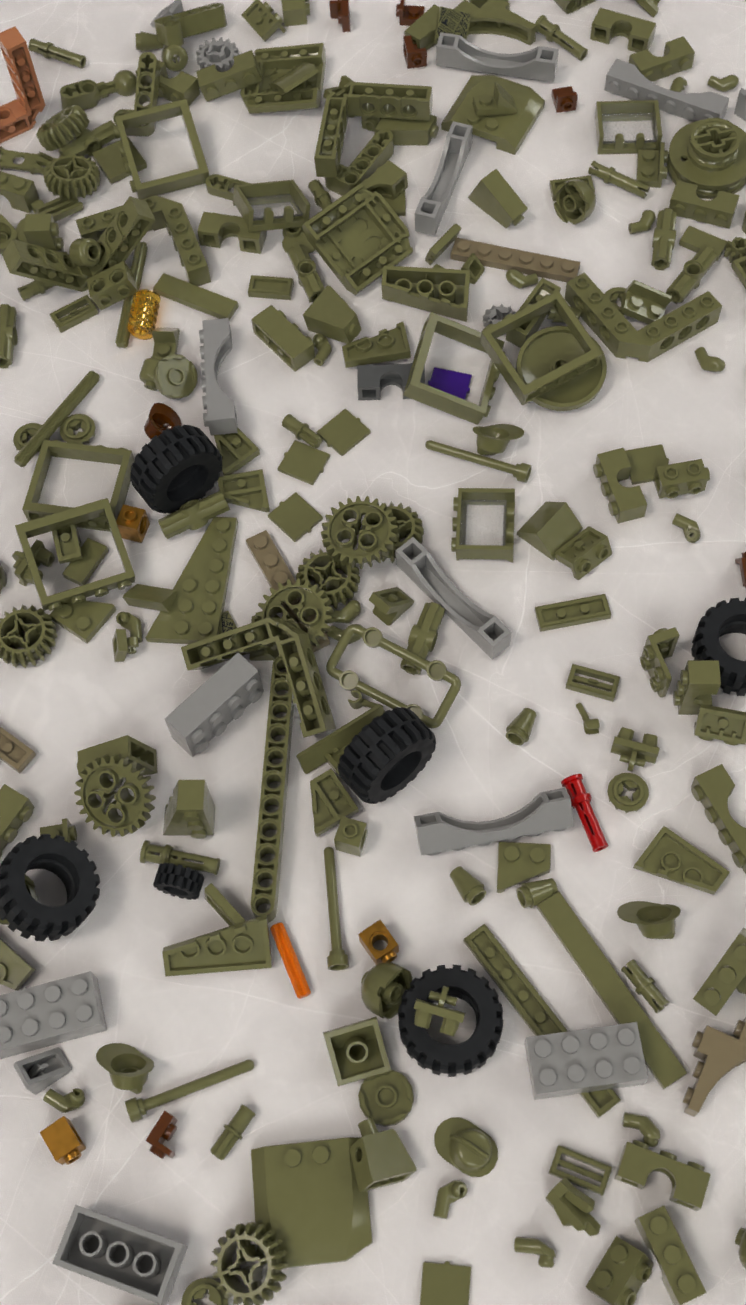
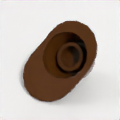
M155 403L151 407L144 431L151 442V439L156 435L162 434V431L166 429L171 430L173 426H181V420L171 407L163 403Z

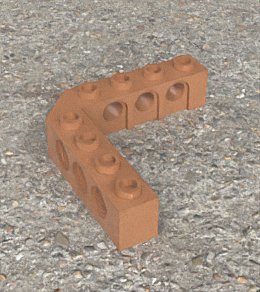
M15 26L0 33V48L17 99L0 106V143L31 130L36 123L35 118L38 112H42L46 106L27 43Z

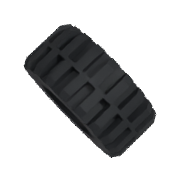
M191 425L173 426L171 430L166 429L162 431V434L154 436L151 442L145 444L142 447V451L136 455L135 463H132L130 478L132 485L153 511L172 514L180 510V507L186 502L202 499L206 496V492L214 487V482L218 481L220 477L219 472H222V455L201 429Z
M730 598L729 603L726 600L718 602L716 607H710L706 611L705 616H702L692 641L691 654L695 657L694 660L719 661L720 688L724 689L723 693L730 695L732 691L736 692L737 696H745L746 661H741L728 655L719 642V638L725 634L742 633L746 635V598L744 601H739V598Z
M396 707L392 711L387 710L383 712V715L375 717L370 724H366L362 731L351 739L352 742L345 747L344 754L340 756V763H338L339 776L363 802L369 804H377L378 801L383 802L388 797L394 796L399 790L404 789L424 769L425 764L430 761L432 753L436 748L435 735L412 710L404 707Z
M41 834L38 839L36 836L26 838L24 842H19L2 861L0 865V919L2 921L6 919L10 923L8 928L13 932L16 929L21 931V937L28 939L32 935L35 936V941L42 942L47 937H49L50 941L58 940L62 935L67 936L78 928L96 906L95 901L99 898L100 889L96 888L100 884V877L98 874H94L97 867L94 861L90 862L88 860L89 854L85 849L79 850L77 848L78 844L73 840L68 843L64 841L65 837L56 835L55 838H51L50 834ZM32 869H44L57 875L66 888V904L51 907L37 902L26 888L25 873Z
M453 964V968L445 969V965L437 966L435 971L431 972L428 969L422 972L421 978L415 977L410 983V988L405 990L402 995V1002L398 1010L401 1041L405 1045L411 1059L414 1058L423 1069L428 1068L432 1070L433 1074L440 1076V1073H446L448 1077H456L457 1073H463L464 1075L472 1073V1069L482 1067L486 1064V1060L492 1057L496 1051L503 1028L502 1004L498 1001V994L495 988L491 989L489 987V981L484 976L481 978L476 976V971L470 968L468 971L461 970V965ZM443 986L449 987L448 996L462 999L473 1008L476 1015L474 1033L467 1041L456 1045H446L437 1042L428 1034L426 1028L414 1025L416 1009L413 1008L415 1001L420 999L433 1003L435 1000L428 999L430 991L441 993Z

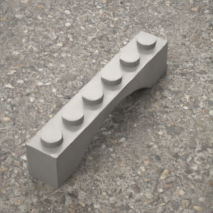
M440 32L436 46V65L554 82L559 49L538 46L522 53L502 54L479 48L468 42L461 35Z
M619 59L615 60L606 75L605 91L634 101L658 100L659 110L693 122L708 118L723 119L727 111L728 97L711 91L682 93L665 89L648 80L635 65Z
M452 122L435 178L428 192L421 197L415 211V231L436 235L472 145V125Z
M229 318L203 320V330H199L200 342L204 343V346H200L201 359H204V362H201L202 376H205V379H201L203 393L206 392V396H202L204 410L207 409V413H203L204 426H209L210 435L238 433L234 400L225 394L217 382L220 365L232 350Z
M414 537L395 550L396 565L434 603L444 608L445 613L492 660L510 646L511 631L497 617L482 610L464 596L443 573L429 551Z
M565 788L540 792L520 810L492 821H463L449 817L441 812L414 816L421 855L427 854L431 856L437 855L442 851H459L468 846H485L494 841H511L520 836H537L542 832L552 830L563 831L568 827L574 826L571 798Z

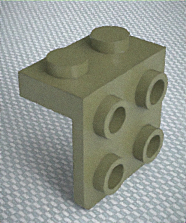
M676 627L668 630L667 628H662L649 635L640 657L642 668L644 671L647 670L651 677V688L654 692H658L660 698L666 696L672 680L664 659L672 657L680 636Z

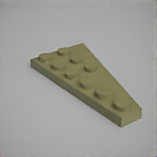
M214 517L173 588L178 593L170 611H160L145 637L147 642L191 644L220 633L238 527L237 518Z

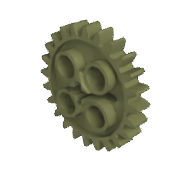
M357 496L356 502H352L350 498H347L348 504L344 505L342 502H338L339 509L331 508L333 516L325 515L327 522L322 523L324 531L321 532L323 546L326 547L327 554L332 555L334 562L340 559L341 566L349 562L351 569H353L356 563H359L360 569H363L364 563H368L372 567L373 560L381 563V555L389 557L387 549L394 550L393 542H398L397 533H399L396 517H393L392 509L387 510L386 503L379 506L377 498L372 503L369 496L364 501H361L360 497ZM365 515L364 519L362 520L363 530H361V519L362 516ZM351 518H354V519H355V520L352 521V522H347V520H349V519H351ZM373 522H378L376 525H370ZM344 539H350V540H349L348 542H346V543H342V542H341V541H343ZM366 543H373L371 546H364Z
M297 578L295 585L292 584L290 579H287V586L284 587L279 582V589L277 591L270 588L272 595H263L266 603H258V606L263 611L256 612L255 614L262 620L268 617L274 618L276 614L283 613L282 620L302 630L282 606V603L285 602L308 629L307 633L311 645L314 644L317 647H320L319 639L327 640L324 632L332 631L327 623L334 622L333 617L330 616V614L334 613L333 608L329 606L332 602L329 598H325L327 596L325 591H319L320 588L317 584L311 587L312 584L309 580L303 585L299 578ZM296 598H302L299 604L292 605ZM310 615H316L314 621L307 622V618ZM277 645L270 646V648L275 651Z
M106 754L101 758L98 757L92 760L91 763L84 766L86 770L79 773L82 779L76 781L75 784L81 789L74 792L75 795L81 796L76 805H83L84 807L79 813H87L88 817L85 822L88 823L93 820L95 822L93 829L95 830L101 826L103 835L109 831L112 837L119 833L122 837L129 832L132 834L138 828L140 829L145 825L144 821L151 818L148 812L155 809L149 803L156 799V796L149 794L155 787L147 785L146 782L151 777L142 776L145 768L137 770L136 760L128 764V756L120 759L118 754L111 756V758L109 754ZM108 774L112 776L113 782L109 780ZM125 778L126 781H125L124 785L121 786V785H122V782H123V779ZM128 788L133 791L134 797L130 795ZM96 794L100 796L102 802L97 799ZM109 804L108 809H107V811H106V813H105L104 810H105L106 806ZM117 809L121 811L122 816L118 814Z

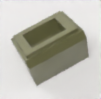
M471 253L461 270H470V283L475 284L485 268L477 256Z

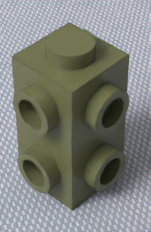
M702 459L658 466L656 467L653 480L659 499L666 497L675 498L683 494H698L701 491H705L707 481L710 480V473L708 467H704Z

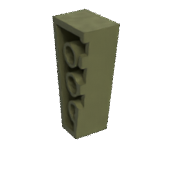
M383 266L382 299L467 322L470 270Z

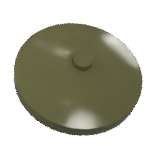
M568 326L544 328L531 335L522 345L517 358L516 372L524 384L527 385L585 354V351ZM592 337L591 339L602 353L599 365L532 400L534 403L550 410L569 411L585 406L598 395L605 381L607 364L601 347Z

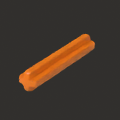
M282 922L274 924L270 927V930L297 998L307 997L311 991L284 924Z

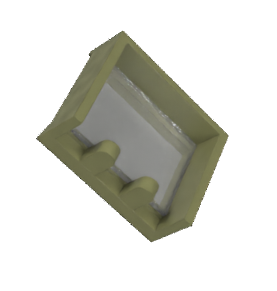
M658 100L596 102L597 155L638 154V149L659 150L662 140V128Z
M294 180L234 185L233 206L237 207L247 223L248 232L302 227L303 223L309 220L310 203Z
M459 488L458 497H454L453 509L457 511V517H453L452 530L456 531V538H452L451 551L456 552V561H459V559L508 560L513 563L515 489Z

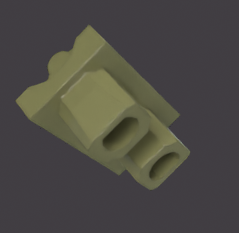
M36 539L31 547V551L37 568L40 564L50 567L55 561V557L52 552L45 548L42 541ZM15 551L12 555L14 560H16L13 567L16 569L14 574L20 579L19 583L23 586H26L28 583L34 584L24 553ZM38 570V571H39V574H40V577H41V580H42V579H43V573H42L41 570Z
M622 727L617 737H614L610 753L621 755L619 761L629 763L627 771L631 772L634 765L644 767L645 762L655 764L660 750L657 747V736L644 734L642 743L632 741L634 731Z
M443 986L441 993L431 990L428 999L439 1001L438 1005L420 999L415 1001L413 1008L416 1009L414 1025L429 1029L434 1014L444 1017L440 1032L454 1036L459 1024L463 1023L465 1013L444 1007V1004L456 1006L457 998L448 996L449 987Z

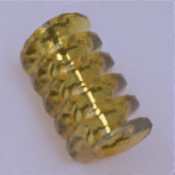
M146 289L139 290L134 294L127 328L129 333L135 338L148 340L153 337L152 331L156 328V317L161 301L158 293Z

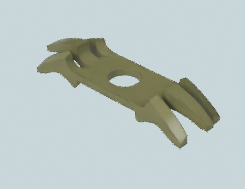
M2 146L0 147L1 170L9 168L30 171L31 174L40 173L44 175L45 169L42 166H47V162H52L53 158L42 152L32 154L5 150ZM18 157L25 159L21 164L13 163Z

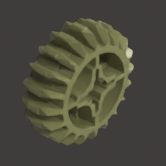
M72 105L46 120L38 129L36 135L46 151L57 150L69 144L77 136H80L85 128H87L89 119L79 105Z
M59 155L58 159L52 158V162H47V166L44 167L46 187L49 192L53 193V196L59 195L60 199L67 197L68 200L70 198L77 200L78 197L85 198L86 195H92V192L97 191V187L100 186V171L98 166H96V162L91 161V158H85L84 155Z
M391 501L387 510L392 509L393 517H396L399 533H397L398 542H393L394 550L387 549L389 557L381 555V560L384 562L387 558H390V561L393 563L396 558L395 550L409 539L414 537L420 544L423 542L424 529L422 527V520L418 519L417 512H411L410 506L403 509L402 503L394 506ZM373 522L370 525H376L378 522ZM409 534V536L405 540L400 542L401 539L405 538L406 535ZM366 543L364 546H371L373 543Z
M319 549V554L317 555L311 552L310 559L304 558L303 565H299V573L296 575V580L299 578L303 585L307 580H314L319 585V591H325L327 594L325 598L331 600L332 603L330 605H333L335 609H337L338 603L346 605V598L353 600L354 593H357L358 584L360 583L359 568L356 567V564L351 569L349 562L341 566L340 559L334 562L332 555H328L327 552L323 553L321 549ZM337 568L342 570L346 574L347 578L342 577V574L337 573Z
M22 605L20 610L13 607V612L10 614L4 611L5 618H0V658L5 663H12L16 668L21 663L22 667L26 668L29 662L36 666V660L44 661V654L51 655L50 647H56L54 639L57 638L56 625L52 622V618L48 613L46 614L41 608L37 610L33 605L29 609ZM23 631L25 632V635H26V636H25L26 642L24 641V638H23V637H24Z
M249 1222L246 1226L243 1223L237 1224L235 1230L233 1228L228 1229L225 1232L226 1237L219 1238L218 1243L221 1247L215 1248L212 1251L218 1257V1259L211 1262V1265L217 1267L218 1271L213 1273L212 1277L220 1279L221 1282L217 1285L216 1289L221 1290L225 1288L224 1298L229 1299L233 1297V1304L239 1305L243 1302L244 1305H253V1303L255 1305L264 1304V1299L266 1301L272 1300L274 1298L273 1292L277 1293L282 1289L279 1282L285 1281L287 1276L281 1270L289 1266L287 1262H282V1257L287 1255V1251L279 1250L278 1247L282 1244L283 1240L277 1239L274 1241L275 1231L269 1230L266 1232V1225L260 1224L256 1227L254 1222ZM251 1241L258 1244L265 1254L259 1253L255 1248V1244H252ZM236 1249L237 1259L232 1265L233 1253ZM247 1261H259V1263L252 1265V1267L241 1268V1265L247 1264ZM266 1264H268L267 1275L264 1282L262 1283L261 1280L263 1279V1267ZM235 1275L241 1276L244 1284L248 1285V1287L241 1284Z

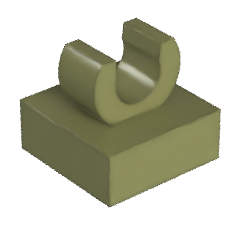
M116 629L112 640L114 662H124L127 654L137 652L136 647H139L138 637L127 638L126 629Z

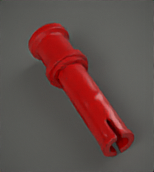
M582 774L569 776L561 781V785L566 788L571 798V805L577 810L593 852L601 851L609 845L604 838L598 820L590 805L592 797L585 790L582 783Z

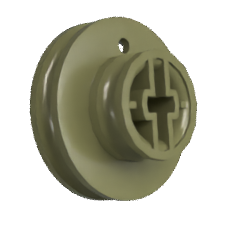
M708 118L685 125L674 135L670 143L667 166L671 180L675 185L677 180L698 185L696 194L699 198L714 199L719 190L732 194L737 193L746 185V132L728 120L721 118Z

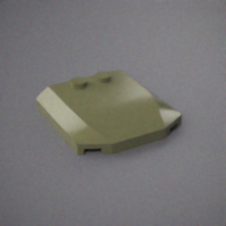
M324 43L255 50V58L259 65L262 81L245 87L240 92L249 114L312 109L321 106L326 66ZM304 62L314 65L319 70L317 74L282 96L278 89L273 91L269 85Z
M495 75L471 76L442 121L441 129L449 132L453 121L472 125L473 135L497 143L496 149L515 155L543 110L545 100L531 87ZM497 82L513 97L517 108L516 114L476 116L473 97L493 95L494 85Z
M361 183L303 223L302 226L307 240L343 286L354 295L380 278L383 273V266H396L413 252L408 238L410 236L408 228L381 194L365 189Z
M360 1137L266 1146L251 1150L256 1227L260 1224L266 1225V1232L269 1230L275 1231L274 1241L277 1239L283 1240L278 1248L280 1251H287V1255L282 1257V1262H287L289 1264L288 1268L346 1262L356 1253L373 1243L368 1191L359 1192L350 1154V1146ZM257 1244V1251L261 1254H265L262 1248Z

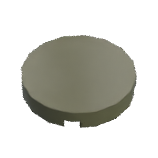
M171 354L163 357L156 364L153 380L156 388L162 395L169 399H181L192 393L197 385L198 374L195 365L186 359L185 356Z
M392 1069L391 1071L365 1078L358 1094L360 1108L367 1119L373 1118L376 1125L384 1127L393 1126L403 1121L410 1113L414 1101L412 1086L403 1074Z

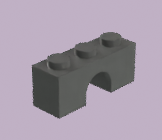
M412 363L357 365L358 401L381 400V391L388 385H396L404 393ZM424 366L423 373H422V376H421V379H420V382H421V383H424V384H425V366Z

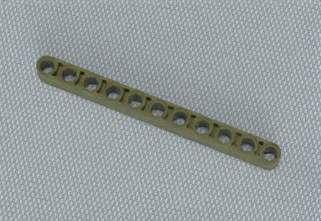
M278 656L272 665L251 895V909L254 917L267 915L268 923L273 921L277 914L294 703L292 700L294 695L290 681L285 676L287 672H280L282 668H285L282 656ZM281 690L288 691L285 695L277 694ZM280 712L286 713L282 718L275 717ZM277 735L284 736V738L281 741L273 740V738ZM275 758H281L283 760L281 763L276 765L271 763V761ZM277 781L281 783L277 788L269 787L272 782ZM272 805L279 807L277 811L272 813L266 811ZM270 829L277 831L272 837L264 836L265 832ZM266 854H273L275 856L270 862L262 861ZM264 879L273 880L272 884L268 887L260 886L261 881ZM269 904L270 909L267 912L260 913L257 911L260 905Z

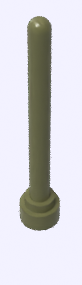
M428 440L425 443L426 448L513 474L517 481L527 483L532 466L529 464L512 465Z
M326 847L324 849L332 948L327 957V965L329 970L337 971L347 969L349 967V960L345 950H342L334 850L332 847Z
M250 1059L145 1100L142 1098L137 1099L136 1097L125 1101L129 1118L133 1123L143 1119L142 1116L147 1114V1111L251 1071L254 1068V1062Z

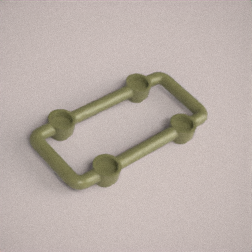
M357 624L348 626L326 665L328 674L339 680L341 687L345 690L352 691L356 689L392 709L396 707L408 708L431 729L437 728L442 724L461 688L459 677L447 671L443 662L439 660L430 662L383 638L382 632L375 627L366 629ZM353 634L362 637L364 643L370 648L381 647L426 670L427 675L432 680H445L451 683V687L433 719L424 715L423 710L418 705H405L363 683L354 671L347 670L343 672L336 668Z

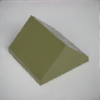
M545 502L518 530L517 535L554 561L556 559L554 552L578 535L583 527L566 502Z
M377 1017L323 1032L338 1086L391 1071Z

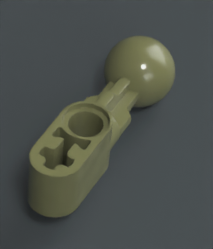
M121 70L116 73L113 81L108 83H95L92 80H83L65 85L60 89L62 110L72 105H79L83 110L97 106L100 99L106 98L109 94L115 92L121 96L133 95L136 92L137 77L129 70Z

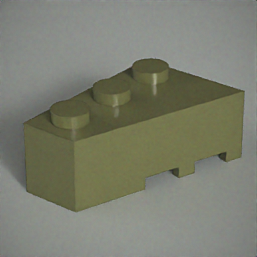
M178 780L173 790V796H170L169 804L165 806L163 836H191L197 839L214 836L215 804L206 781Z

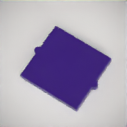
M434 367L428 385L465 400L467 394L470 393L469 385L472 375Z

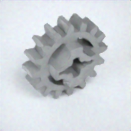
M222 37L219 38V41H216L215 38H212L211 42L206 40L205 46L199 45L200 50L196 51L197 64L200 65V69L215 64L219 72L229 70L234 65L233 57L239 55L236 44H230V39L223 41Z

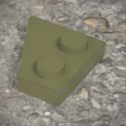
M238 427V433L214 435L217 449L222 455L223 476L233 474L260 455L257 446Z
M262 469L219 477V491H222L227 503L270 512Z
M84 601L79 604H72L70 602L63 604V608L57 611L54 609L50 616L54 622L88 644L114 614L116 607L113 604Z
M332 768L310 781L314 831L317 837L338 825L342 816L349 818L359 812L357 805Z
M499 842L497 893H502L505 889L514 885L526 883L533 877H540L549 873L551 844Z

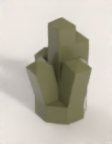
M566 1178L561 1180L546 1196V1201L554 1208L563 1226H573L577 1231L584 1230L589 1236L597 1235L601 1225L589 1214L594 1210L595 1201L574 1187Z

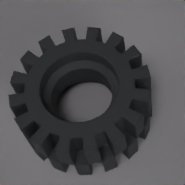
M161 863L158 867L153 886L165 894L169 893L174 897L179 896L182 899L195 900L199 898L204 877L198 871L191 870L189 867L185 868L183 865L178 864L177 866L174 863Z

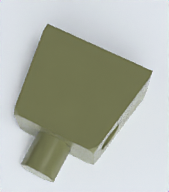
M373 1118L366 1119L358 1124L362 1137L350 1146V1154L360 1193L403 1182L417 1170L395 1130L389 1129L378 1132Z

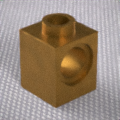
M123 504L116 520L123 539L139 543L143 542L150 525L145 509Z
M378 920L358 934L360 943L376 965L392 962L397 958L399 945L381 920ZM378 940H383L388 945L383 950H376L373 944Z
M65 1116L40 1132L54 1159L62 1165L75 1162L81 1157L82 1154L80 1152L86 1149L73 1124Z

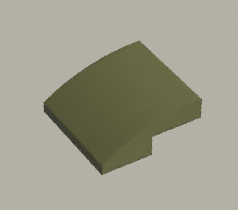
M304 62L269 85L273 91L278 89L282 96L317 74L319 70L314 65Z

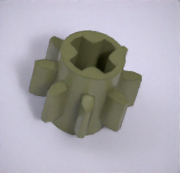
M735 237L732 242L727 241L724 257H728L729 263L746 255V239Z

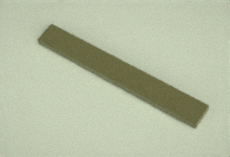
M557 892L538 904L537 909L617 1024L637 1022L645 1064L663 1090L687 1074L686 1070L561 893Z
M485 924L463 939V942L535 1036L567 1032L560 1020ZM613 1089L579 1093L598 1118L621 1101Z

